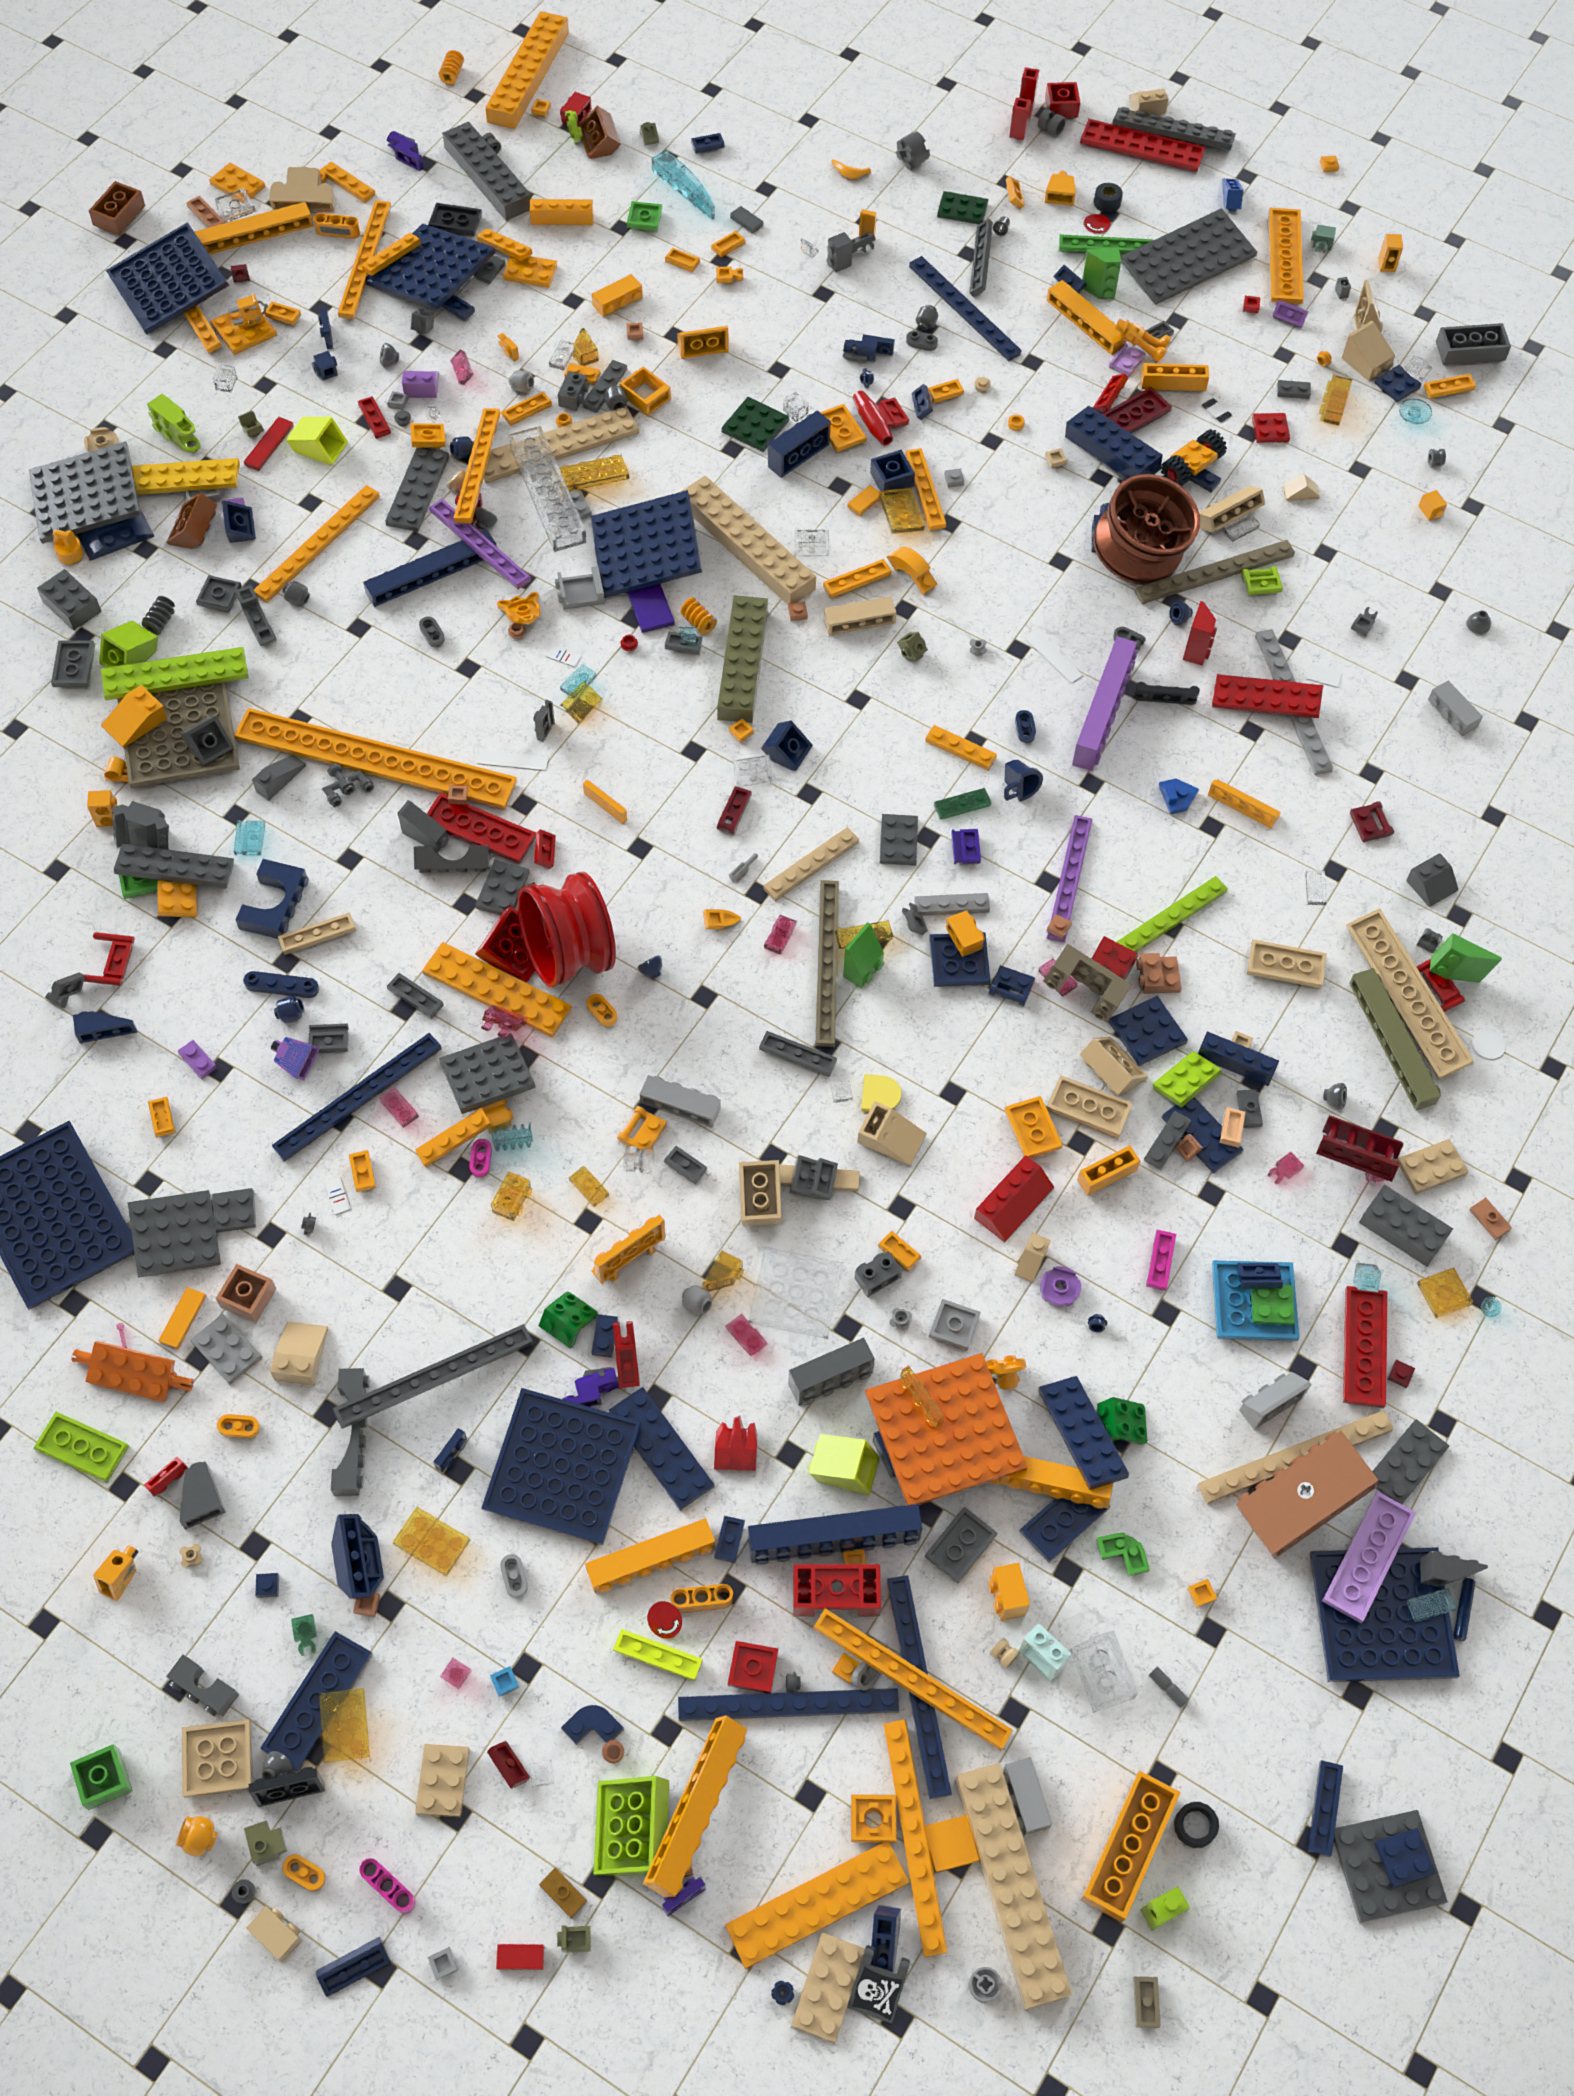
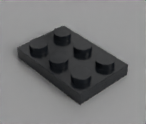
M436 203L428 226L451 233L475 236L482 216V209Z
M312 1767L303 1768L300 1772L292 1774L288 1772L281 1773L272 1779L260 1778L255 1780V1783L248 1784L249 1793L258 1807L326 1791L325 1782L317 1768Z

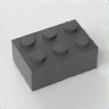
M65 569L37 587L42 602L73 631L102 612L97 598Z

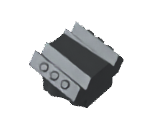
M134 801L129 806L121 804L112 808L113 837L117 848L122 844L169 850V825L166 823L165 815L161 810Z

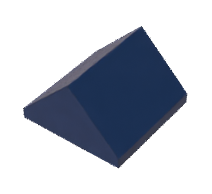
M223 500L225 532L229 543L255 540L252 507Z

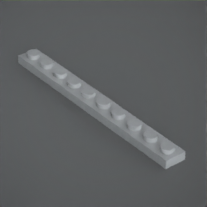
M1273 629L1256 632L1255 638L1273 679L1296 682ZM1289 715L1314 774L1332 772L1333 766L1312 718Z

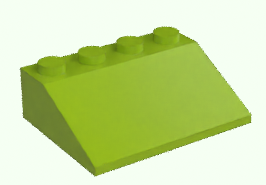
M646 1776L598 1781L593 1875H647L668 1828L670 1780L659 1776Z

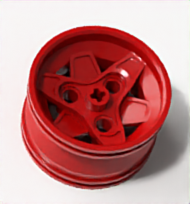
M581 871L568 875L561 889L544 884H535L520 889L517 907L523 940L533 967L546 986L552 988L566 983V981L571 980L582 966L596 974L609 971L614 967L616 946L611 919L601 892L589 874Z

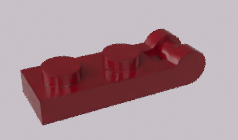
M737 786L734 787L718 821V830L723 831L724 829L733 835L736 833L737 826L752 796V791ZM727 820H730V821H732V823L729 824V823H726V821H727Z

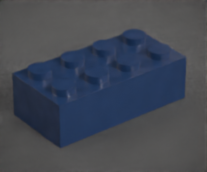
M817 410L809 414L801 422L796 423L789 430L784 431L776 439H772L768 443V467L782 478L829 446L831 421Z

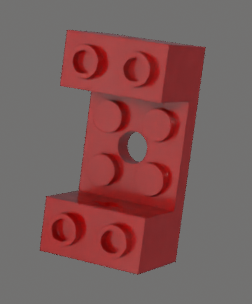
M793 1564V1616H815V1610H824L825 1608L827 1610H858V1616H880V1564ZM840 1582L843 1585V1590L841 1592H834L831 1589V1584Z

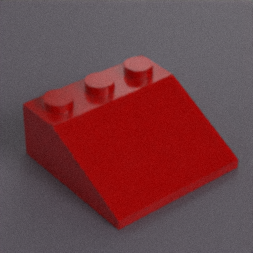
M510 905L502 912L475 955L487 964L527 983L535 969L523 940L518 910Z

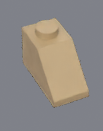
M1032 1232L1014 1275L1033 1283L1049 1249L1051 1240Z

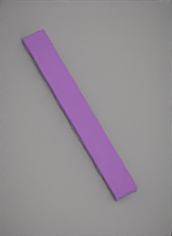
M440 499L429 507L430 512L517 590L531 581V577L472 524L455 523L454 514L456 510L445 500Z
M1074 816L1051 921L1055 914L1070 921L1092 818ZM1048 932L1047 939L1065 943L1067 934L1064 939H1061Z

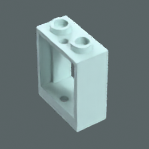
M1039 1623L1023 1639L1019 1652L1050 1682L1063 1670L1072 1655ZM1049 1641H1053L1054 1644L1050 1645Z

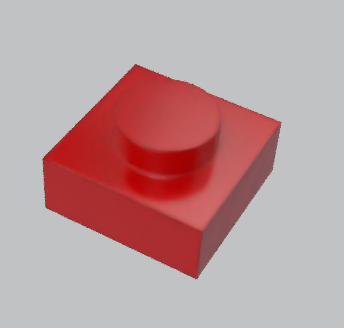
M1245 295L1243 312L1259 313L1261 297Z

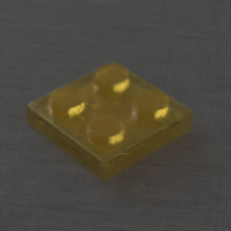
M1454 1267L1417 1282L1435 1318L1473 1304V1300Z

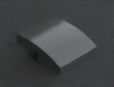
M798 1155L789 1193L808 1198L830 1200L838 1163L823 1158L814 1160Z

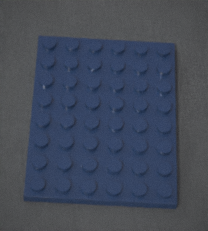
M70 1120L0 1156V1257L28 1310L135 1254L132 1233Z

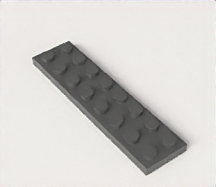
M1127 107L1118 108L1112 125L1230 151L1236 133L1228 129L1219 130L1214 126L1206 127L1201 123L1192 124L1186 120L1178 121L1172 117H1160L1155 113L1146 114L1144 111H1133Z

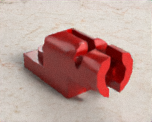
M626 1321V1337L621 1336L620 1323H613L619 1388L640 1386L633 1321Z

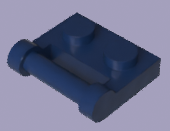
M1000 965L990 987L989 994L993 996L996 994L1016 1001L1021 1006H1025L1035 982V977ZM998 986H1001V987H1003V988H1006V989H1009V990L1018 992V993L1022 994V996H1021V995H1018V994H1015V993H1013V992H1010V991H1007V990L998 988Z

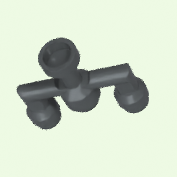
M335 763L328 768L327 772L331 777H336L338 781L322 788L328 797L329 804L333 807H338L341 805L342 800L334 790L340 789L343 794L350 795L355 790L353 782L356 780L360 782L361 789L366 793L372 791L374 785L371 779L364 775L362 770L345 778L341 773L342 767L340 764Z

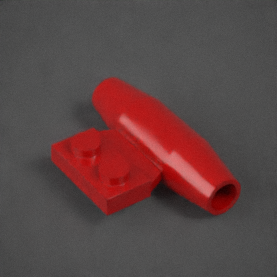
M862 390L857 391L853 395V401L859 416L870 433L883 446H887L893 441L889 426L897 428L909 424V418L896 398L882 400L876 405Z

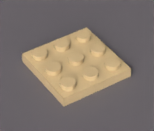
M250 1719L182 1728V1796L184 1798L249 1790L248 1784L252 1783Z

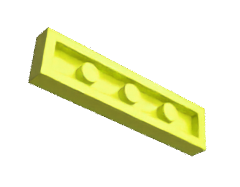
M623 1629L620 1630L613 1648L614 1652L694 1682L703 1662V1659Z

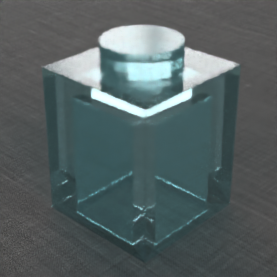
M1356 1263L1353 1282L1357 1289L1378 1292L1381 1271L1377 1265Z

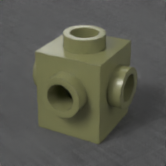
M910 632L897 641L901 654L906 660H919L928 650L925 640L920 636L919 632Z

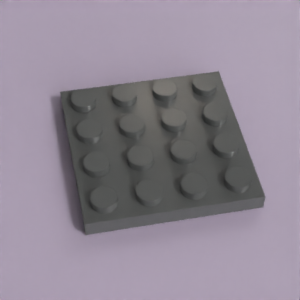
M512 1033L439 1058L461 1114L536 1088Z
M209 1190L127 1202L138 1278L221 1265Z
M1418 1810L1335 1828V1847L1359 1923L1448 1903ZM1418 1828L1436 1874L1392 1888L1374 1842Z

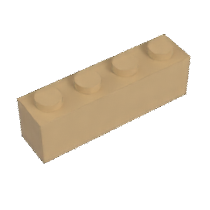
M1249 485L1200 511V529L1213 533L1264 506L1263 489Z
M891 596L881 597L879 599L824 608V622L828 635L894 624L896 623V609Z

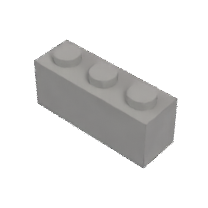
M1449 680L1432 689L1428 701L1461 736L1479 726L1483 716Z
M1031 1757L1005 1764L1003 1768L1004 1778L1009 1786L1010 1797L1013 1806L1016 1808L1020 1829L1023 1830L1024 1836L1050 1828L1052 1821Z

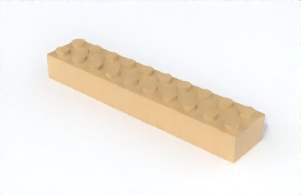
M706 475L682 490H688L690 494L693 518L787 605L788 603L800 601L816 590V575Z
M996 1763L958 1774L955 1782L965 1815H967L980 1865L1024 2011L1067 1999L1072 1993L1001 1765Z

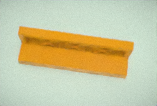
M1218 779L1213 780L1208 796L1269 828L1273 827L1281 814L1280 811Z

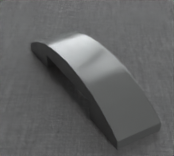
M252 585L235 590L242 610L259 645L263 646L277 641Z

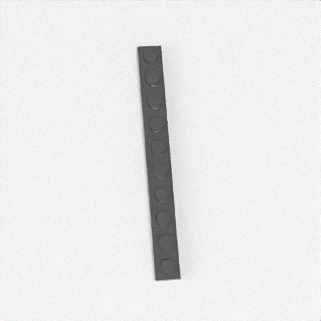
M522 1324L333 1408L334 1415L341 1429L532 1345L533 1341L525 1325Z

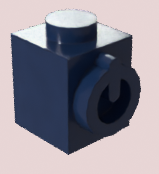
M329 351L313 356L314 362L311 364L316 376H321L322 380L338 376L337 361L334 356L330 355Z

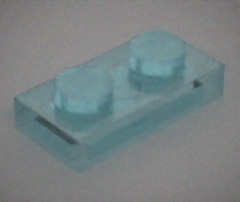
M581 664L560 685V690L574 699L596 677V672Z

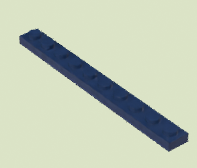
M923 256L909 262V268L1007 361L1021 355V349Z
M429 1032L272 1144V1148L285 1162L442 1049L440 1043Z
M909 1576L887 1578L901 1657L928 1675ZM908 1691L929 1800L951 1796L952 1792L935 1708Z
M898 1688L796 1692L795 1694L789 1692L678 1697L679 1721L715 1720L723 1716H728L731 1719L899 1712Z

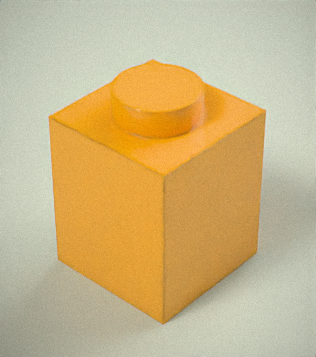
M1435 490L1422 495L1418 507L1427 519L1431 520L1440 518L1444 514L1447 503L1440 493Z

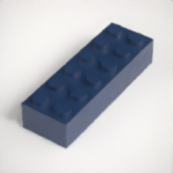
M1087 406L1066 422L1065 437L1127 479L1142 474L1154 475L1161 470L1163 457L1161 453L1092 407Z

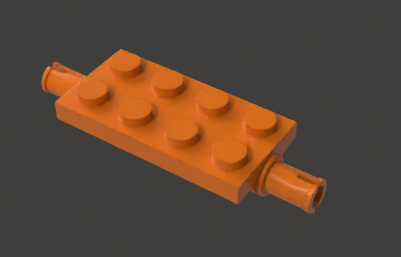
M101 1341L94 1342L92 1353L75 1349L72 1354L76 1356L72 1357V1362L88 1365L85 1382L161 1402L167 1400L168 1392L173 1387L188 1392L193 1388V1385H190V1383L193 1384L194 1379L178 1376L174 1372L175 1360Z

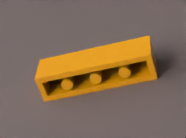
M530 199L531 225H593V199Z
M1143 363L1141 373V389L1144 390L1152 387L1154 390L1206 391L1209 381L1208 365Z

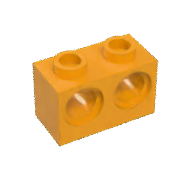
M111 790L88 791L87 808L95 826H113L112 808L117 806L116 797H113Z

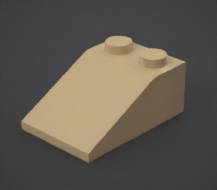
M1365 280L1354 313L1356 329L1373 321L1380 332H1382L1383 324L1380 322V311L1377 310L1369 281Z
M287 1321L271 1365L270 1373L274 1381L315 1385L328 1326Z

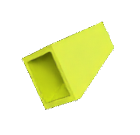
M332 416L302 417L286 439L295 453L328 465L334 464L348 443Z
M820 1434L819 1440L815 1444L813 1461L809 1465V1474L817 1482L869 1496L880 1456L866 1440Z

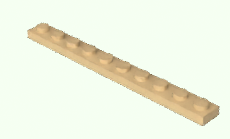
M1383 1410L1199 1482L1197 1486L1206 1504L1257 1485L1264 1480L1267 1481L1274 1478L1273 1474L1281 1468L1286 1470L1291 1466L1290 1462L1298 1456L1302 1458L1309 1453L1307 1451L1309 1448L1317 1443L1319 1446L1326 1441L1325 1437L1334 1431L1336 1433L1342 1431L1350 1443L1356 1446L1389 1433L1394 1428Z

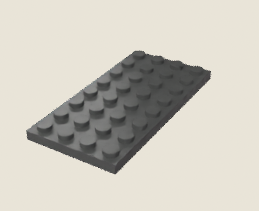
M1221 208L1122 255L1121 263L1156 305L1256 257L1258 252Z

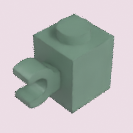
M1317 225L1316 231H1313L1311 236L1315 252L1319 248L1324 250L1323 253L1332 249L1336 227Z

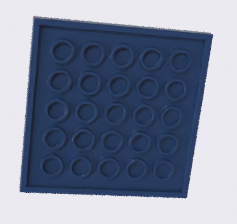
M188 222L106 270L146 335L229 286Z
M422 223L412 233L420 238L421 244L373 276L369 274L366 278V285L438 310L496 251L492 246Z
M688 490L591 516L597 566L599 568L604 598L702 573Z
M521 1388L481 1509L603 1545L640 1430L641 1421Z
M1438 1547L1399 1548L1362 1623L1322 1602L1347 1550L1310 1552L1328 1682L1451 1679L1460 1677L1445 1585L1436 1587L1421 1583L1420 1558L1427 1555L1430 1551H1439Z

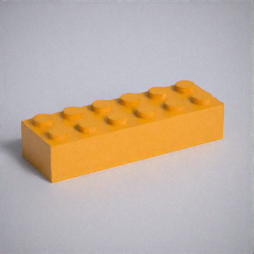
M1140 1770L1138 1771L1080 1899L1081 1901L1120 1922L1126 1919L1181 1793L1180 1791Z

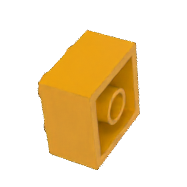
M1020 1563L994 1567L992 1575H990V1581H988V1588L990 1594L994 1593L995 1602H993L995 1614L999 1615L1000 1621L1026 1616L1030 1602Z

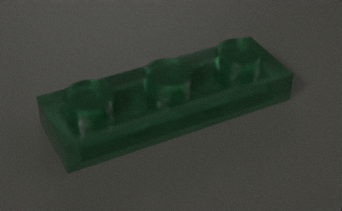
M985 788L934 802V807L940 820L991 806V800Z

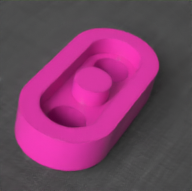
M486 1139L476 1140L471 1149L469 1167L471 1174L478 1178L486 1176L490 1171L492 1146ZM481 1149H485V1150H486V1151L483 1152V1153H480V1152H479ZM478 1167H483L482 1170H477Z

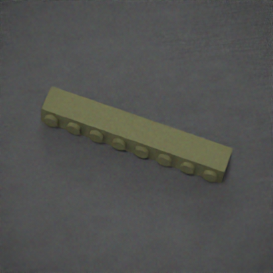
M1374 968L1353 974L1349 984L1415 1111L1437 1104L1441 1097L1440 1088L1435 1085L1431 1071L1426 1068L1421 1053H1418L1414 1039L1409 1036L1405 1022L1400 1019L1397 1007L1393 1005L1389 992L1382 985L1380 975L1376 973Z

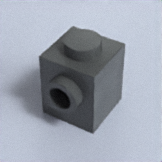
M423 308L413 312L411 330H415L419 334H425L433 329L435 312Z

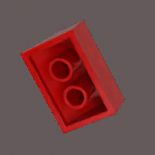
M1200 601L1183 656V660L1202 666L1204 660L1209 659L1217 632V627H1215L1216 618L1203 601Z

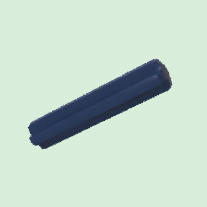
M1465 1578L1462 1582L1453 1635L1454 1639L1464 1641L1467 1638L1476 1584L1475 1580Z

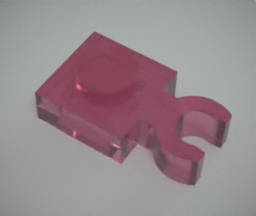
M1290 1152L1276 1162V1167L1270 1169L1268 1176L1276 1174L1278 1178L1274 1183L1279 1184L1284 1175L1287 1179H1290L1301 1171L1304 1165Z

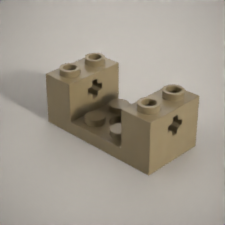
M1069 944L1065 946L1043 980L1049 988L1059 992L1068 977L1072 976L1075 981L1083 983L1092 992L1100 994L1101 996L1091 1010V1013L1099 1020L1105 1022L1117 1010L1132 986Z

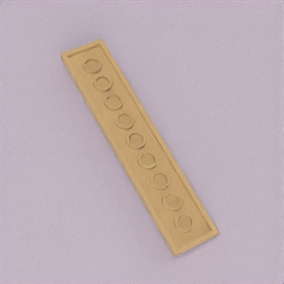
M625 406L624 408H618L491 450L483 480L486 484L638 434L639 428L627 406Z
M1379 908L1346 924V928L1371 969L1374 968L1376 973L1380 975L1382 985L1390 994L1391 1002L1397 1007L1398 1014L1405 1022L1407 1029L1438 1080L1474 1064L1473 1058L1382 910Z

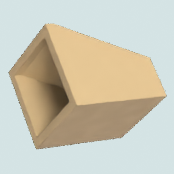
M1373 321L1368 322L1349 334L1342 355V359L1367 381L1374 377L1377 378L1384 371L1390 370L1395 358L1394 352Z

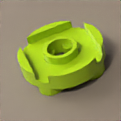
M566 111L565 116H568L569 119L567 125L571 138H574L573 143L580 142L583 135L581 128L577 127L578 117L576 111Z

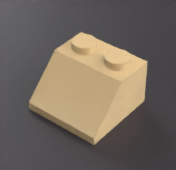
M1165 89L1136 92L1129 95L1134 111L1141 110L1146 114H1166L1169 98Z

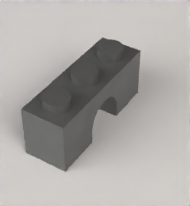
M182 1654L166 1676L171 1681L169 1686L179 1693L181 1690L187 1692L188 1695L186 1697L196 1705L199 1701L205 1705L204 1710L212 1716L219 1714L223 1717L239 1694L219 1678L210 1687L205 1689L199 1688L198 1681L204 1670L200 1665Z

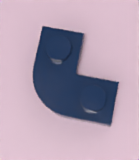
M588 1705L579 1709L561 1729L577 1745L591 1730H594L606 1743L614 1740L624 1730V1727L605 1708L598 1705Z

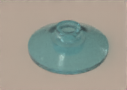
M1411 398L1401 403L1399 413L1409 423L1423 424L1430 420L1432 409L1427 402Z

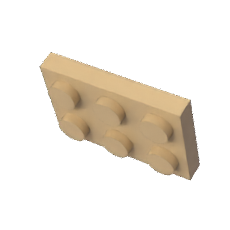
M1450 1139L1397 1159V1162H1400V1169L1415 1194L1465 1176L1469 1172Z
M436 1744L424 1745L416 1814L461 1818L470 1752L469 1747Z

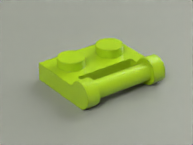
M1276 566L1270 567V569L1259 570L1242 569L1241 576L1244 580L1248 596L1282 592L1283 587Z

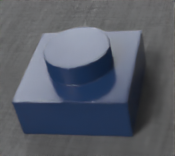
M256 1574L255 1596L257 1598L279 1596V1574Z

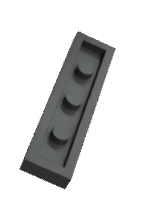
M612 360L583 401V408L598 413L606 401L604 397L606 390L618 384L627 371V365Z
M766 1031L759 1045V1050L828 1077H830L837 1063V1058L769 1031Z

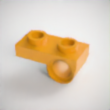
M119 757L109 758L104 773L106 781L129 783L127 765L123 759Z

